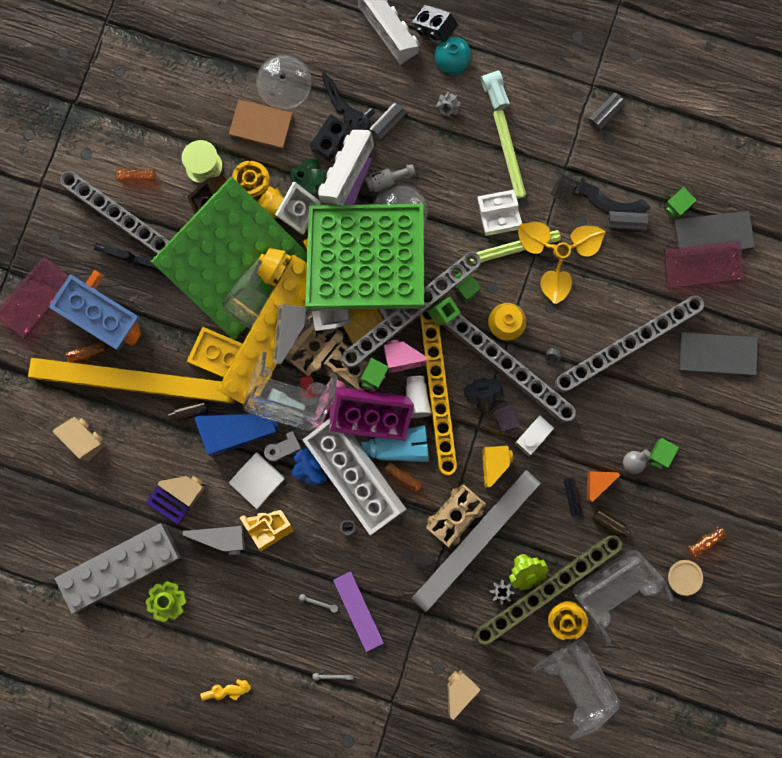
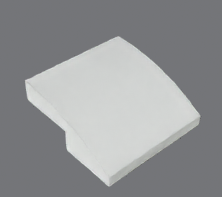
M514 190L477 197L485 236L518 230L522 222Z
M255 453L231 479L229 484L258 509L285 478L259 453Z

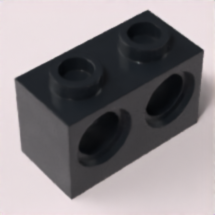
M427 5L423 6L412 21L419 35L423 37L428 36L435 41L440 40L443 42L449 39L458 26L450 12Z
M330 114L310 143L311 150L330 162L340 151L339 147L344 142L345 137L350 135L349 125ZM336 128L341 129L339 134H333L332 131ZM328 143L331 145V148L325 150L322 148V145Z

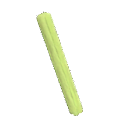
M502 109L494 111L493 115L516 198L520 199L525 197L526 192L505 114Z
M558 230L550 232L551 237L547 244L560 241L561 236ZM520 241L476 253L480 256L481 262L521 252L525 249ZM470 258L473 265L476 264L475 260Z

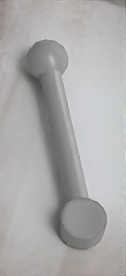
M305 594L299 596L301 602L307 601L328 608L333 613L338 610L337 605L331 606L306 597Z
M314 673L312 678L314 681L319 679L352 680L353 675H319Z

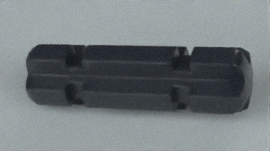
M573 477L564 479V484L567 487L568 503L571 505L570 513L572 516L580 515L582 511L581 506L578 505L580 502L577 488L574 486L576 485L575 479Z

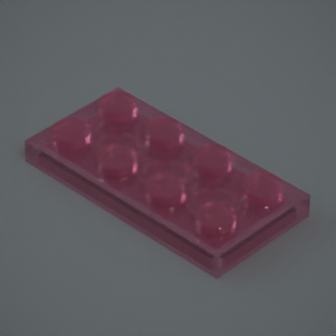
M741 241L664 249L666 287L668 288L743 279Z
M43 256L0 307V320L22 338L26 339L50 310L49 305L67 280L68 275Z

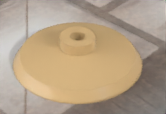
M681 560L670 568L668 581L676 593L685 596L692 595L701 588L703 573L696 563L689 560Z

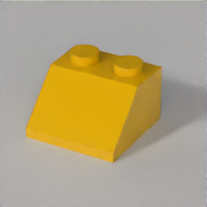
M508 446L485 447L482 450L485 489H489L513 462L512 450H509Z

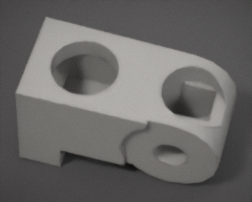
M295 432L287 433L288 439L266 446L264 450L265 457L275 462L302 450Z

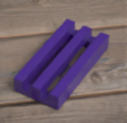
M156 487L149 500L146 501V504L179 524L189 507ZM160 493L161 495H163L164 497H166L167 499L181 507L183 511L180 512L179 510H177L161 498L157 497V494ZM155 499L156 501H158L159 503H161L162 505H164L165 507L179 515V517L176 518L173 515L169 514L168 512L154 504L153 500Z

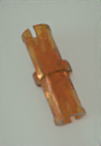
M133 167V169L117 168L116 180H129L133 182L155 181V169H138V167Z
M103 341L89 346L82 345L79 349L65 352V356L69 357L66 360L70 363L81 359L88 360L91 356L106 353Z
M392 462L388 464L384 473L396 479L400 485L407 486L415 493L419 491L423 482L412 477L407 470L403 471Z
M718 527L710 534L701 536L700 540L687 547L691 556L695 558L707 549L711 550L716 543L726 538L727 535L721 527Z

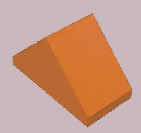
M588 472L587 501L589 503L593 502L620 474L618 472Z

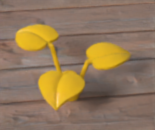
M530 222L520 224L518 227L519 240L526 251L539 254L545 246L554 249V256L559 259L556 272H546L540 281L541 290L554 304L565 299L572 287L570 274L565 271L560 272L563 259L568 257L571 249L575 247L577 253L582 256L594 255L599 250L605 235V231L601 228L580 226L570 235V239L574 243L573 245L562 242L556 246L554 244H547L551 233L548 226L544 223Z

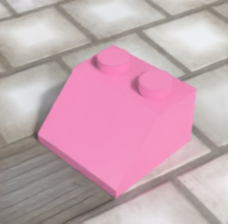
M391 340L387 342V345H384L386 364L389 367L388 373L426 366V356L405 342Z

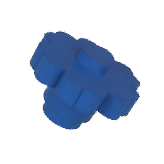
M308 447L298 451L294 457L297 464L292 470L294 478L297 481H305L306 484L311 486L325 482L328 475Z

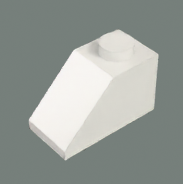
M539 415L514 444L529 457L554 427Z

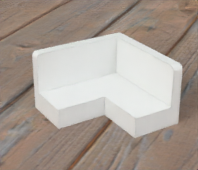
M349 309L312 311L315 331L338 328L351 323Z

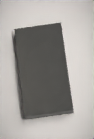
M749 211L674 220L679 258L755 248Z
M681 332L679 371L756 376L758 337Z

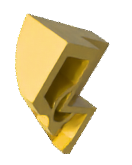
M281 510L273 511L270 514L259 513L258 516L240 517L260 552L293 532L291 524Z

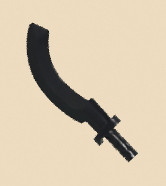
M561 175L559 182L576 189L573 194L578 195L581 192L587 195L594 205L607 212L642 213L650 208V205L644 199L632 203L616 202L603 195L598 187L586 183L584 178H581L580 182Z

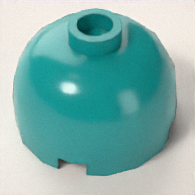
M450 36L446 42L440 41L435 49L434 56L437 68L441 72H446L450 75H458L464 72L471 61V51L467 42L456 36Z

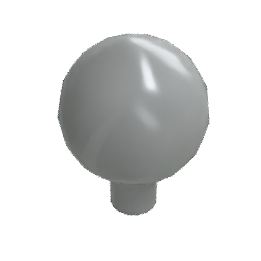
M645 449L642 452L631 451L627 453L623 459L625 470L630 474L643 472L647 464L646 458L650 456V452Z

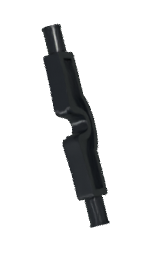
M96 243L94 246L95 251H100L129 263L161 272L151 262L152 259L141 255L138 257L129 251L109 245L105 246Z

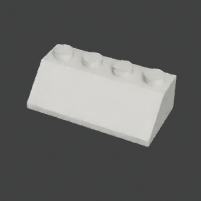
M358 0L359 9L400 65L418 54L419 42L414 35H410L408 26L404 21L401 22L399 20L396 9L393 6H389L388 0Z
M352 130L350 135L345 137L344 147L342 151H338L333 168H329L326 182L322 183L319 187L318 194L321 202L328 205H344L374 147L370 131Z

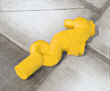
M237 679L236 683L239 686L227 685L223 689L220 685H214L210 691L200 695L202 701L212 698L222 700L227 695H230V698L233 700H237L240 695L249 692L251 685L246 680L241 681Z

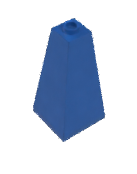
M270 414L195 417L207 455L212 458L277 434L276 429L279 428L276 418H272Z

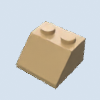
M73 417L53 430V433L79 459L87 462L105 446L101 442L103 438L97 432L92 433L88 429L90 425L83 418L79 420Z
M462 670L459 672L454 671L448 678V713L453 720L480 691V688Z

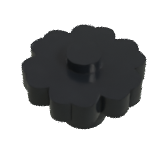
M486 378L477 379L472 382L473 384L465 386L463 391L466 401L473 405L476 404L479 410L483 412L492 410L495 399L501 398L503 394V387L500 381L495 378L488 380Z

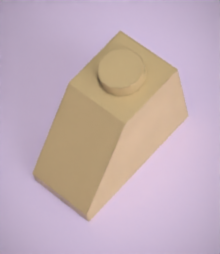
M184 476L163 480L157 484L189 507L194 505L205 489L201 486L203 482L195 476L192 478Z

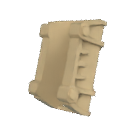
M313 316L310 319L311 323L294 342L286 355V359L307 376L321 368L323 359L336 343H341L344 338V333L337 328L325 329L322 334L319 333L316 336ZM335 331L336 334L329 342H325V336ZM316 341L319 343L320 349L312 351L309 348V344ZM305 350L302 353L304 355L302 359L291 360L298 351ZM313 356V362L305 371L303 368L306 359L310 360Z
M341 342L324 362L327 375L346 384L349 389L363 390L359 386L358 379L360 380L368 362L364 360L358 365L360 367L358 375L350 374L349 368L343 364L342 354L339 349L341 348L345 352L351 346ZM353 354L348 355L351 357V360L346 358L348 363H354L357 360ZM331 359L340 360L344 368H336L329 361Z
M465 485L453 489L450 492V498L438 512L427 519L426 529L448 548L460 542V536L475 518H480L483 515V508L486 505L484 501ZM466 490L468 492L464 504L461 502L458 506V498ZM477 500L480 502L472 512L465 513L469 509L467 506ZM454 510H458L462 514V518L458 522L453 521L450 517L451 512ZM447 519L444 522L445 526L443 529L435 532L432 530L439 520ZM454 527V534L447 542L444 541L448 528L452 529Z

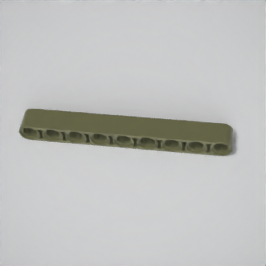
M607 536L481 625L475 632L476 639L481 644L493 642L618 553L622 548L621 539L617 536ZM610 539L616 542L614 550H610L607 546ZM595 550L601 554L598 561H594L591 556ZM579 561L585 565V569L581 573L576 570V564ZM562 573H567L569 576V581L566 584L560 581ZM547 584L553 586V593L550 595L544 593V586ZM532 595L536 596L538 600L535 606L528 604V598ZM514 607H520L522 610V614L518 618L512 616V609ZM499 618H503L506 621L503 629L496 627L495 623ZM485 629L488 630L490 637L487 640H481L479 637L480 632Z

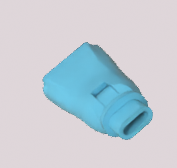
M426 425L409 428L405 441L376 437L374 441L370 439L369 442H361L362 448L372 459L429 462Z

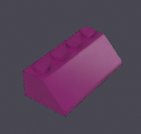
M334 387L330 402V432L405 441L414 404L408 396Z

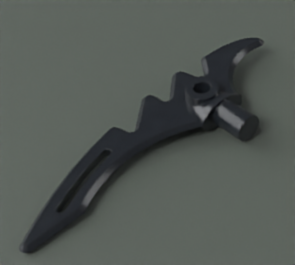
M323 72V81L332 104L337 112L344 110V123L347 124L351 121V132L352 130H368L369 123L371 122L369 118L375 114L374 110L370 107L363 113L350 107L340 97L335 83ZM329 83H331L332 88H333V91H334V93H335L337 99L339 100L338 103L336 102V100H335V98H334V96H333V94H332V92H331Z

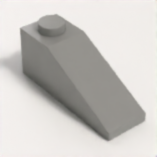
M278 305L273 363L281 364L304 328V323L308 319L306 307Z
M243 526L183 531L184 536L221 551H228L229 555L240 554V550H245Z

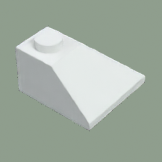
M293 182L275 215L303 235L308 227L309 205H320L321 202L296 182Z

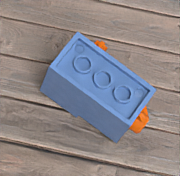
M94 270L87 282L84 283L70 274L49 305V308L119 352L125 343L134 346L141 335L138 324L140 319L129 310L95 290L104 275Z

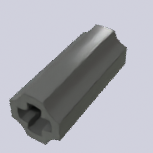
M613 93L589 118L590 125L600 131L625 106V100L619 94Z
M394 102L370 127L369 131L376 139L382 141L406 115L405 110Z
M609 212L608 228L647 230L648 214Z

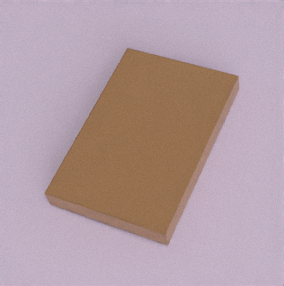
M239 99L229 136L284 149L293 113Z

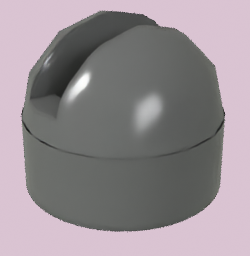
M554 347L549 348L545 355L546 361L551 364H558L561 359V351L554 349Z
M345 520L341 523L340 531L344 536L349 537L355 533L356 527L353 521ZM353 528L351 531H343V529Z

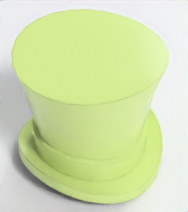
M198 140L190 143L183 150L182 162L188 177L192 181L203 183L207 178L218 177L222 172V160L211 143Z

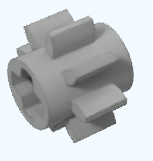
M449 92L445 96L440 95L436 105L440 109V114L447 115L448 117L452 113L457 114L461 103L457 101V95L450 94Z
M504 580L500 581V585L493 583L495 588L489 591L495 595L492 600L500 599L501 605L505 599L510 602L509 595L514 594L513 591L509 590L512 584L509 583L505 586ZM499 587H500L501 589L506 588V590H505L506 596H505V597H504V596H499V597H498L497 594L499 593V591H498L497 589H498Z

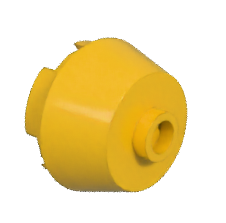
M255 161L240 163L232 174V177L252 197H257L264 193L269 185L267 169Z
M268 186L257 202L273 219H279L275 214L284 197L278 188L275 189Z
M269 248L266 255L261 254L256 263L259 265L256 274L266 285L268 283L275 287L277 282L274 279L279 280L287 265L285 259L289 261L291 256L283 250Z
M503 303L491 311L488 319L489 328L497 338L513 340L524 332L526 316L517 305Z
M564 601L551 610L548 624L552 633L561 640L578 639L587 629L588 618L578 604L572 601Z

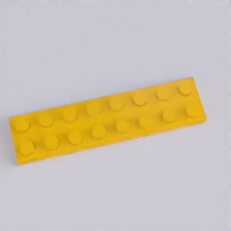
M295 255L291 256L217 389L250 409L254 407L277 363H273L278 305L305 307L307 263Z

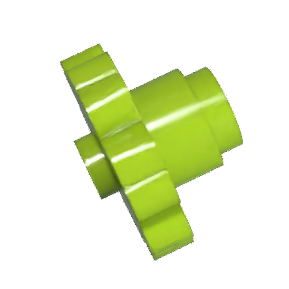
M522 554L515 558L514 568L512 569L513 574L509 576L513 588H519L521 591L529 590L533 585H539L545 580V574L549 570L544 560L539 561L538 558L532 559L528 555Z
M166 581L163 585L155 584L149 590L150 597L146 599L147 611L154 613V619L162 622L168 621L169 618L175 620L184 612L182 606L187 603L185 592L179 590L178 584Z

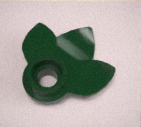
M316 159L304 160L300 167H295L290 173L291 181L296 182L311 195H316V186L325 183L327 180L326 174L317 169L319 162ZM297 173H301L303 178H299Z

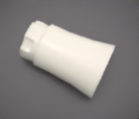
M424 376L407 377V385L405 386L406 396L414 404L411 418L431 416L432 411Z

